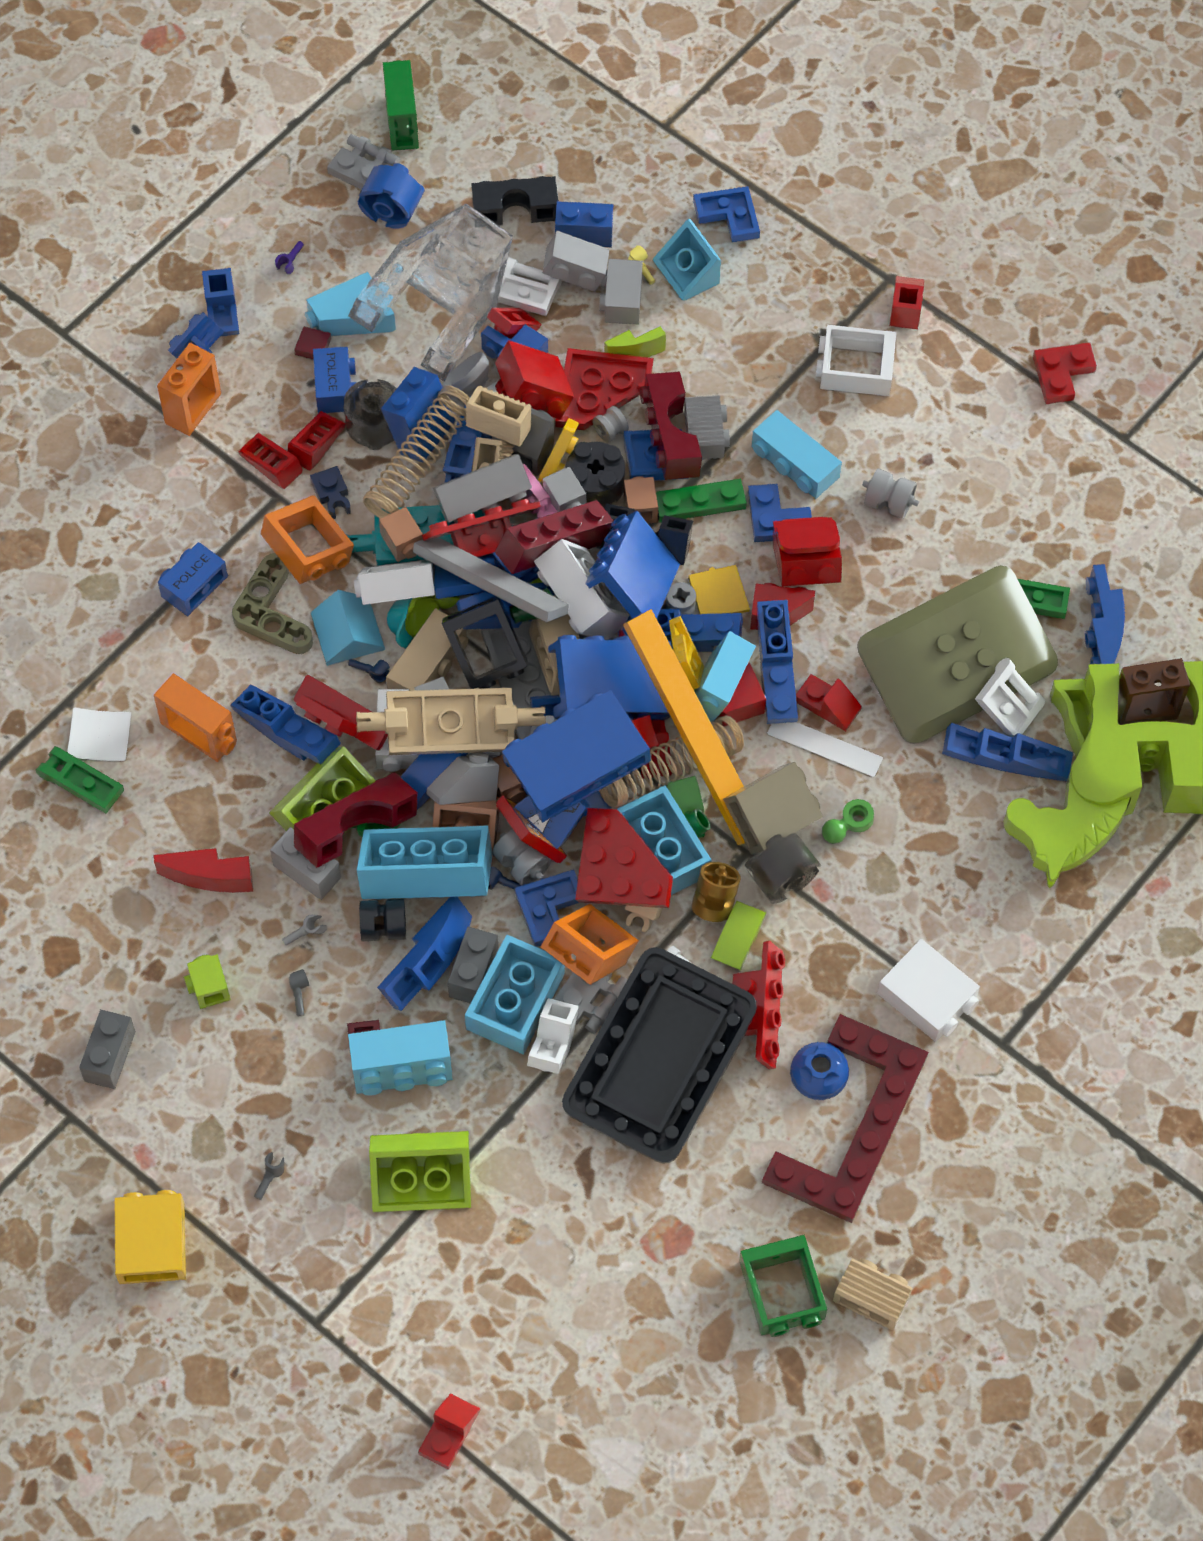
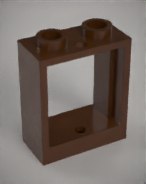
M1182 658L1122 667L1119 675L1117 722L1119 725L1178 719L1190 687ZM1154 683H1161V686H1156ZM1148 710L1151 714L1147 715L1144 711Z

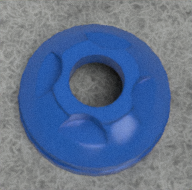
M815 1042L805 1045L796 1053L791 1063L790 1076L795 1088L801 1094L814 1100H826L837 1096L844 1089L849 1077V1067L844 1054L838 1048L828 1043ZM817 1057H824L830 1062L831 1067L826 1072L821 1073L813 1069L811 1062Z

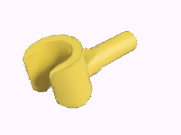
M637 245L630 251L628 260L643 261L642 274L651 285L655 282V279L644 264V261L648 258L647 252L643 247Z

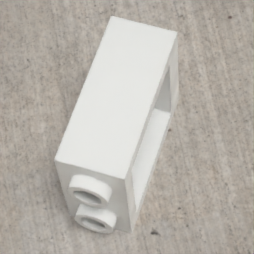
M827 325L826 336H820L818 353L824 354L823 360H817L816 377L821 378L820 389L889 396L896 332ZM832 348L882 353L880 375L830 370Z
M425 559L363 568L358 574L357 580H354L356 597H362V604L365 605L435 595V564Z

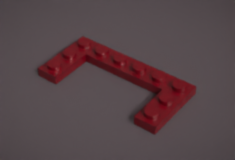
M840 1014L827 1043L835 1046L847 1055L884 1070L866 1113L836 1177L775 1151L762 1179V1184L852 1223L929 1052Z

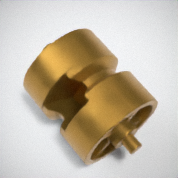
M709 862L703 865L691 904L693 912L698 917L710 922L727 920L733 909L735 896L741 880L739 872L734 867L722 862Z

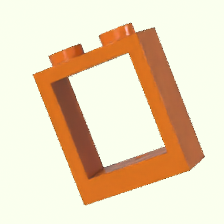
M192 343L187 345L157 385L166 425L190 436L221 395L215 355ZM182 366L183 369L178 370L177 367Z
M315 495L264 516L260 534L299 584L309 580H317L323 574L335 569H343L349 564L354 544ZM313 524L331 548L306 558L288 533Z
M173 673L154 694L160 723L218 762L224 755H228L233 751L237 742L231 712Z
M588 904L555 921L541 948L591 985L624 966L639 940L593 905ZM571 954L576 956V960L571 958Z

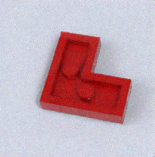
M1090 342L1034 350L1033 360L1045 404L1074 401L1075 391L1071 376L1096 372L1097 365Z

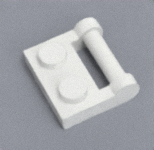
M508 258L492 293V301L547 316L562 280L543 274V270L520 264L518 260ZM514 274L521 275V276H524V277H528V278H531V279H534V280H538V281H541V282H545V283H548V285L542 284V283H539V282H536V281H532V280H529V279H525V278H522V277H518V276H515Z
M1009 658L1002 659L996 665L995 673L975 698L1002 731L1010 737H1014L1017 733L1023 734L1045 704L1043 696L1031 689L1017 673L1015 664ZM1006 680H1008L1012 684V686L1019 692V694L1026 700L1025 705L1005 684Z

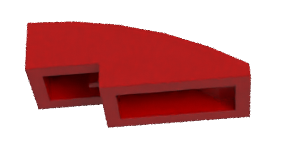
M216 848L153 855L157 874L174 882L214 892H253L252 869L249 856L219 859Z

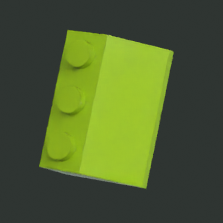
M344 746L337 747L321 765L317 763L269 814L285 831L290 827L294 829V824L301 819L309 817L326 806L374 783L376 780Z
M469 1131L370 1135L369 1158L373 1212L471 1208Z

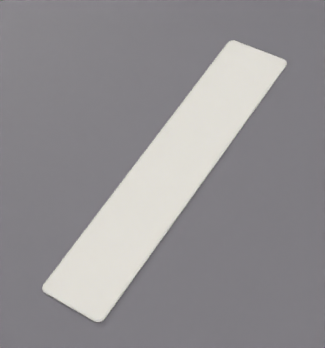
M797 722L771 724L767 732L770 736L872 777L876 775L883 760V757Z

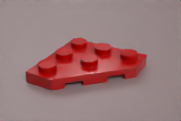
M568 348L564 372L574 398L561 420L555 419V427L564 428L568 418L579 423L576 430H586L593 425V418L598 415L603 416L608 408L615 406L619 409L640 395V387L645 386L646 374H652L654 358Z
M587 808L575 900L579 903L669 908L673 877L640 835L628 823V820L617 809Z

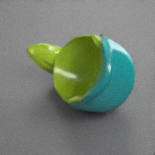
M436 595L396 600L388 611L387 625L391 632L396 635L397 644L406 649L435 608L438 610L439 608H451L456 605L460 598L455 596L438 599Z

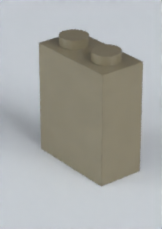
M796 762L782 765L723 798L751 854L769 849L823 817L820 811V803L811 794L806 784V776L803 770L797 766Z

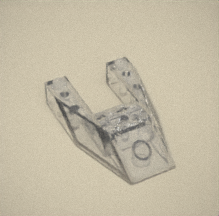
M464 204L400 241L358 295L348 317L370 332H373L408 285L423 293L454 315L430 346L420 365L429 372L438 375L439 379L445 382L487 322V316L491 309L496 308L513 235L468 204Z

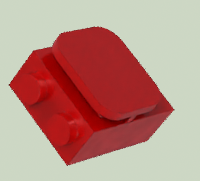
M508 340L495 362L501 378L495 385L498 394H503L504 397L509 396L510 399L514 398L515 401L519 400L520 403L530 404L531 408L543 410L551 417L561 420L574 395L559 357Z
M832 517L773 521V549L781 587L842 582L840 536L837 524Z

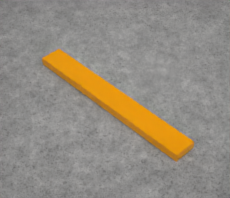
M652 609L624 623L623 626L737 845L744 844L745 841L723 798L744 786Z

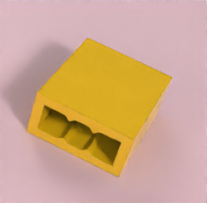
M172 1190L158 1191L156 1195L143 1196V1194L138 1192H130L124 1194L123 1197L115 1198V1275L119 1284L186 1280L185 1203L181 1193H176Z

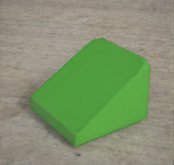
M696 776L669 782L666 785L683 814L686 811L692 812L695 809H700L704 812Z

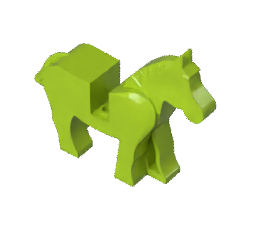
M1203 661L1184 662L1190 683L1186 697L1193 710V725L1176 722H1138L1119 725L1117 721L1120 663L1089 664L1085 679L1054 680L1050 692L1051 703L1055 705L1063 718L1065 734L1076 756L1066 783L1064 809L1060 810L1052 807L1039 809L1030 800L1017 798L1008 805L1003 821L1006 832L1029 849L1031 858L1034 861L1033 867L1046 873L1047 886L1049 888L1055 884L1061 872L1081 865L1096 854L1115 834L1123 817L1133 814L1142 789L1141 772L1158 769L1163 813L1203 814Z

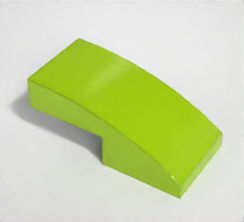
M659 326L635 338L631 331L628 330L605 341L604 352L651 357L665 351L666 333Z
M736 901L711 958L742 970L766 912Z

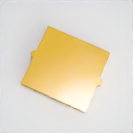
M736 565L718 569L711 567L709 571L688 575L690 585L696 592V605L699 614H742L750 612Z

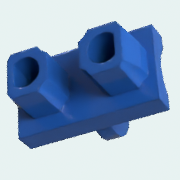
M204 312L200 315L195 314L189 320V327L182 335H176L169 342L170 348L168 351L178 358L187 345L192 343L213 353L209 348L224 331Z

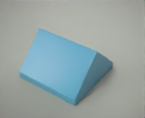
M687 219L652 259L681 300L685 301L718 285L720 282L721 259L691 219Z
M337 590L311 611V617L327 666L385 650L371 604L363 605L362 597L357 598L354 593Z

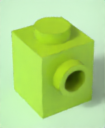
M218 954L213 956L201 955L192 962L187 963L189 975L184 976L188 993L196 994L200 1009L231 1000Z

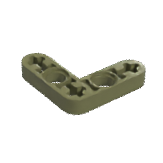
M276 553L265 556L233 606V622L242 631L292 653L304 654L313 645L311 629L299 621L269 609L289 574V570ZM276 565H280L281 570L275 569L271 575V580H269L268 578L271 574L270 567L275 568ZM259 586L266 587L269 590L268 594L264 597H256L252 592ZM248 611L251 612L252 617L246 616L244 619H241V614H246ZM271 621L278 622L281 625L278 631L272 633L267 632L264 627ZM300 635H304L305 641L299 640L297 643L294 642L293 637L299 638Z

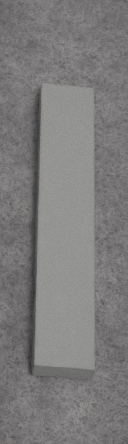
M439 537L427 541L420 540L414 543L413 553L546 623L568 614L569 604Z

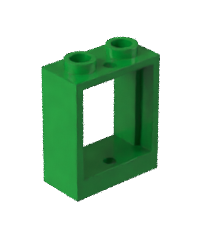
M395 60L383 62L391 150L419 149L411 61Z
M805 1234L740 1251L739 1262L761 1336L770 1334L771 1337H777L790 1331L789 1328L802 1325L804 1329H808L822 1323L821 1320L826 1318L828 1309ZM798 1259L813 1308L768 1319L754 1270Z

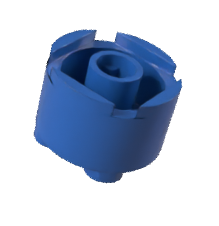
M402 164L374 166L360 191L358 206L368 218L375 222L379 218L387 222L386 227L393 229L404 228L415 212L425 189L408 174L409 170Z

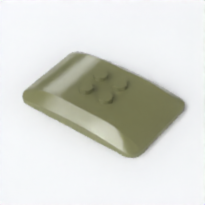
M1002 565L996 566L865 633L860 637L857 644L858 653L900 735L905 741L913 744L923 742L946 730L951 723L958 724L984 710L975 698L995 673V667L1002 659L1009 658L1015 664L1017 673L1029 686L1051 675L1058 666L1057 655L1016 575L1010 568ZM1006 680L1005 684L1014 694L1018 691Z

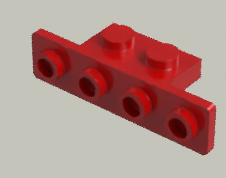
M529 499L520 500L511 504L512 509L503 511L502 507L498 506L485 510V516L475 518L473 513L457 518L458 523L449 526L446 521L432 524L429 526L430 531L423 534L422 538L423 541L451 534L454 546L479 558L493 554L496 551L507 528L512 527L509 518L533 512L541 506L539 501L529 503Z
M310 675L305 676L293 699L297 706L306 711L304 717L319 725L322 721L326 722L325 729L339 737L344 732L377 751L381 750L388 737L385 731L357 732L356 712L369 713L372 711Z
M764 941L761 970L733 974L732 984L749 992L756 1000L757 1010L744 1036L757 1035L755 1058L770 1070L776 1069L777 1057L780 1053L778 1031L782 1022L780 999L783 996L782 969L785 967V956L783 951L771 941Z

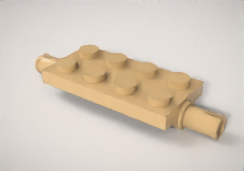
M512 688L387 691V709H384V712H356L357 732L385 731V734H388L389 755L502 752L514 740V730H517L518 727L540 726L546 723V716H544L545 707L517 708L516 705H513Z

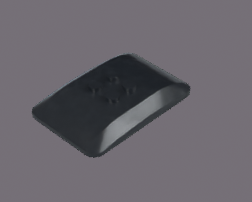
M658 947L647 949L640 956L565 1091L562 1099L564 1111L571 1118L656 1162L665 1164L674 1161L681 1153L755 1016L757 1010L755 998L749 992Z

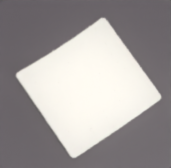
M74 707L67 752L80 759L125 761L131 712L96 711Z

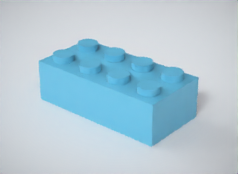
M489 826L364 830L357 865L361 898L379 900L392 898L487 896L493 855Z

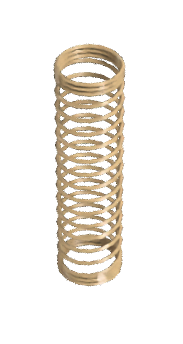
M448 385L442 387L437 398L433 400L432 406H429L427 413L422 415V420L417 422V427L412 429V434L407 436L406 441L401 445V449L396 451V456L391 458V463L386 465V470L381 472V478H377L375 485H372L370 491L364 495V505L380 519L398 511V507L405 506L403 499H410L408 492H415L414 485H420L419 478L426 477L424 470H431L429 463H436L435 456H441L440 449H446L445 442H450L452 440L451 435L457 434L456 428L462 427L461 421H465L467 416L466 408L457 405L446 395V393L453 395L466 405L470 398L460 389ZM439 401L441 406L435 405V402ZM434 408L436 414L430 413V409ZM436 408L446 411L459 422V425L452 424L439 414ZM453 412H455L456 414H459V415L464 416V418H460V417L456 416ZM428 415L430 420H424L425 416ZM431 415L442 419L453 428L454 432H449L437 424ZM423 422L426 428L419 427L420 423ZM426 422L437 426L448 435L449 439H444L433 432ZM418 429L421 435L414 434V431ZM421 430L434 435L443 443L444 447L438 446L429 440ZM413 436L415 442L409 441V438ZM416 437L426 440L438 450L439 454H435L422 446ZM408 444L411 450L404 449V445ZM410 444L422 448L434 461H429L422 457ZM403 451L405 457L399 456V452ZM405 451L422 459L428 468L415 463ZM397 458L400 464L393 463L394 459ZM400 458L415 465L421 470L423 476L408 469ZM392 465L395 472L388 470V467ZM395 466L411 473L418 483L408 480ZM387 473L390 479L383 478V474ZM390 473L401 477L413 490L400 485L393 479ZM382 480L385 486L378 485V481ZM385 481H389L401 488L407 497L397 494ZM376 487L378 492L372 491V489ZM380 488L395 495L402 502V505L390 500ZM370 498L373 499L380 507H382V508H383L384 510H386L387 512L383 511V510L380 509L378 506H376V505L370 500Z
M726 715L716 719L715 722L711 721L719 740L728 753V757L741 752L744 746V738L736 721ZM722 721H725L732 729L736 739V749H733L731 737L722 726ZM723 731L725 732L726 736L728 737L730 745H729L728 742L726 741V739H725V737H724V734H723ZM678 736L675 740L671 739L667 743L660 744L659 747H653L650 751V756L654 754L657 757L660 771L667 779L665 783L661 782L660 773L651 760L649 762L650 769L654 778L659 783L658 786H653L651 775L647 767L643 765L641 769L645 780L650 785L649 790L645 789L643 779L636 769L633 771L636 782L642 789L641 794L637 793L635 783L631 775L628 774L625 778L628 786L634 793V797L628 796L627 787L621 778L613 782L618 796L612 784L609 785L618 802L611 797L607 787L599 790L603 800L610 807L617 808L626 804L628 799L635 800L636 795L641 797L644 795V792L650 793L653 788L658 789L660 785H668L669 781H676L677 777L683 778L685 774H692L693 770L699 771L698 768L693 767L691 755L683 745L682 737ZM676 743H678L681 746V751L684 760L686 761L687 765L691 768L689 772L685 771L683 759L679 752L675 749ZM668 746L673 749L675 761L683 772L680 776L677 775L676 765L667 752ZM660 750L665 753L668 767L675 775L674 779L669 778L668 769L659 756ZM685 752H686V754H687L688 757H689L690 763H689L688 759L686 758Z

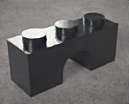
M556 176L471 183L475 228L503 225V213L512 206H521L527 209L530 214L531 223L550 222L556 219L557 201H559Z
M607 503L604 507L613 520L622 514L628 516L635 512V509ZM664 515L659 531L655 533L680 565H684L689 553L694 521ZM603 541L600 546H597L596 548L602 549L605 541Z

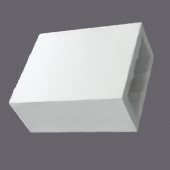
M920 939L880 981L877 994L936 1042L942 1035L948 1037L955 1030L959 1023L957 1019L963 1013L968 1015L979 1003L977 996L980 986L923 939Z

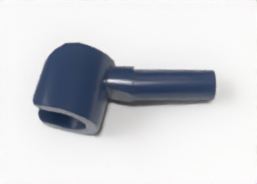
M350 659L348 662V666L369 673L371 678L377 683L384 682L390 672L388 670L390 668L389 664L381 659L374 666L354 659Z
M491 867L488 889L492 890L497 883L512 889L521 886L518 882L503 876L496 867Z

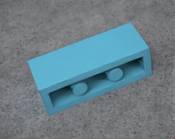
M778 410L773 412L753 430L751 447H753L755 453L759 457L769 460L780 474L787 475L796 482L798 488L804 493H809L817 499L840 478L842 462Z

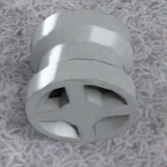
M615 406L608 408L603 416L598 415L593 418L596 432L607 443L613 441L618 433L623 434L624 431L629 430L625 416Z
M684 582L671 585L666 596V609H680L682 615L694 614L696 607V592L694 588Z

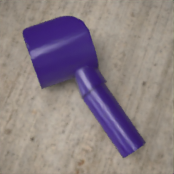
M301 241L297 242L290 253L280 254L276 257L275 265L277 270L280 269L282 264L287 263L285 267L286 274H291L294 271L293 261L304 246Z

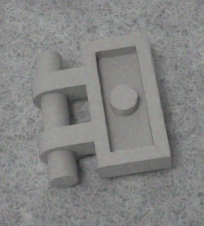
M350 134L347 144L354 147L351 152L342 147L327 166L328 174L362 189L374 166L387 164L393 166L395 163H399L400 157L392 154V150L384 146L380 148L372 144L370 139L361 136L359 138ZM367 153L376 159L372 162L364 158V155Z
M573 972L554 1000L579 1006L576 1025L585 1015L590 1019L585 1028L595 1034L600 1026L603 1025L628 979L621 976L615 985L608 983L612 977V973L590 985ZM600 993L606 997L599 1007L592 1005Z

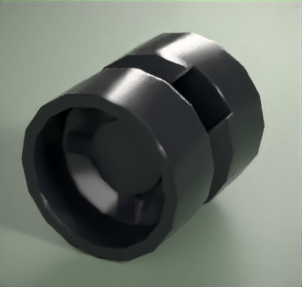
M404 899L386 900L383 905L378 900L360 901L361 941H379L382 936H386L388 940L406 939ZM384 916V925L376 924V917Z

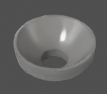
M483 352L470 356L448 375L442 387L446 385L456 387L470 397L477 386L481 385L483 388L489 379V360Z

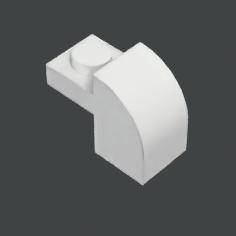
M550 998L547 999L540 1015L537 1037L529 1053L527 1066L542 1071L559 1073L562 1064L564 1065L570 1050L579 1006Z

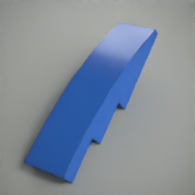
M951 723L946 729L942 751L943 755L1004 772L1059 781L1068 780L1073 752L1020 733L1010 737L987 728L977 732Z

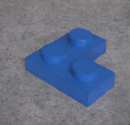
M749 186L693 194V203L699 224L726 220L732 242L760 238V229Z
M778 484L748 486L754 542L773 541V521L812 517L810 507L781 509Z
M574 869L514 888L515 896L535 947L542 945L553 923L559 920L556 910L579 903L575 900L578 878Z

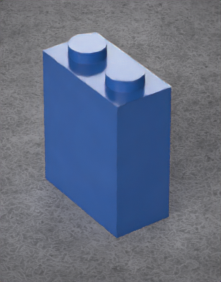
M413 367L381 408L398 449H401L402 443L406 441L408 435L412 434V429L417 427V422L422 420V415L427 413L428 407L432 406L433 400L437 398L439 391L442 389L438 375L417 367ZM439 401L435 402V405L441 406ZM434 408L430 409V413L436 414ZM436 408L439 414L452 424L456 422L455 418L446 411ZM426 415L424 420H430L429 416ZM431 415L437 424L449 431L450 425L442 419ZM421 422L419 427L426 428L423 422ZM426 422L428 427L443 438L446 435L437 426ZM418 429L414 431V434L421 435ZM421 430L429 440L438 445L440 442L438 438L425 430ZM413 436L409 438V441L415 442ZM416 437L419 443L432 452L435 449L426 440ZM408 444L404 445V449L411 450ZM410 444L418 454L425 459L428 458L429 454L426 451ZM405 451L410 458L424 463V461L416 455Z

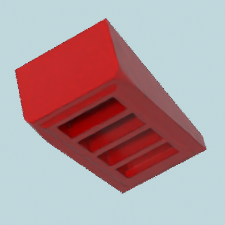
M320 411L288 443V452L298 458L301 467L311 471L343 431L345 423ZM322 425L330 430L327 431L319 426Z
M259 432L238 451L242 458L282 489L289 486L303 471L296 456ZM262 446H264V448L255 456L254 453L257 450H259Z

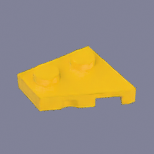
M568 418L538 481L543 483L544 477L564 468L565 464L560 461L565 452L571 454L578 438L573 436L579 424L578 422Z
M681 616L669 620L673 651L694 690L700 687L704 664Z

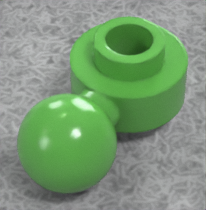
M862 799L848 802L843 809V819H831L825 822L822 827L823 838L831 844H837L844 840L847 830L853 832L868 830L874 822L873 807L869 802ZM857 815L864 817L862 821H855L853 818Z

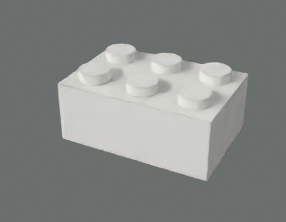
M561 539L534 561L539 568L537 572L539 578L545 585L550 586L555 593L553 597L569 604L568 615L571 618L569 624L577 634L586 636L600 635L604 636V640H608L624 627L623 624L626 623L629 613L603 582H600L589 589L585 584L590 575L589 569L595 564L587 548Z

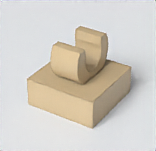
M626 906L625 910L632 912L627 916L626 925L632 926L635 917H641L644 921L641 931L647 932L651 928L652 920L660 918L663 908Z

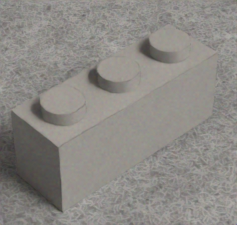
M514 454L433 487V491L447 522L454 521L456 524L458 523L457 518L480 509L484 514L485 510L498 507V502L509 498L510 502H514L527 496L525 491L531 489L532 486L519 454Z

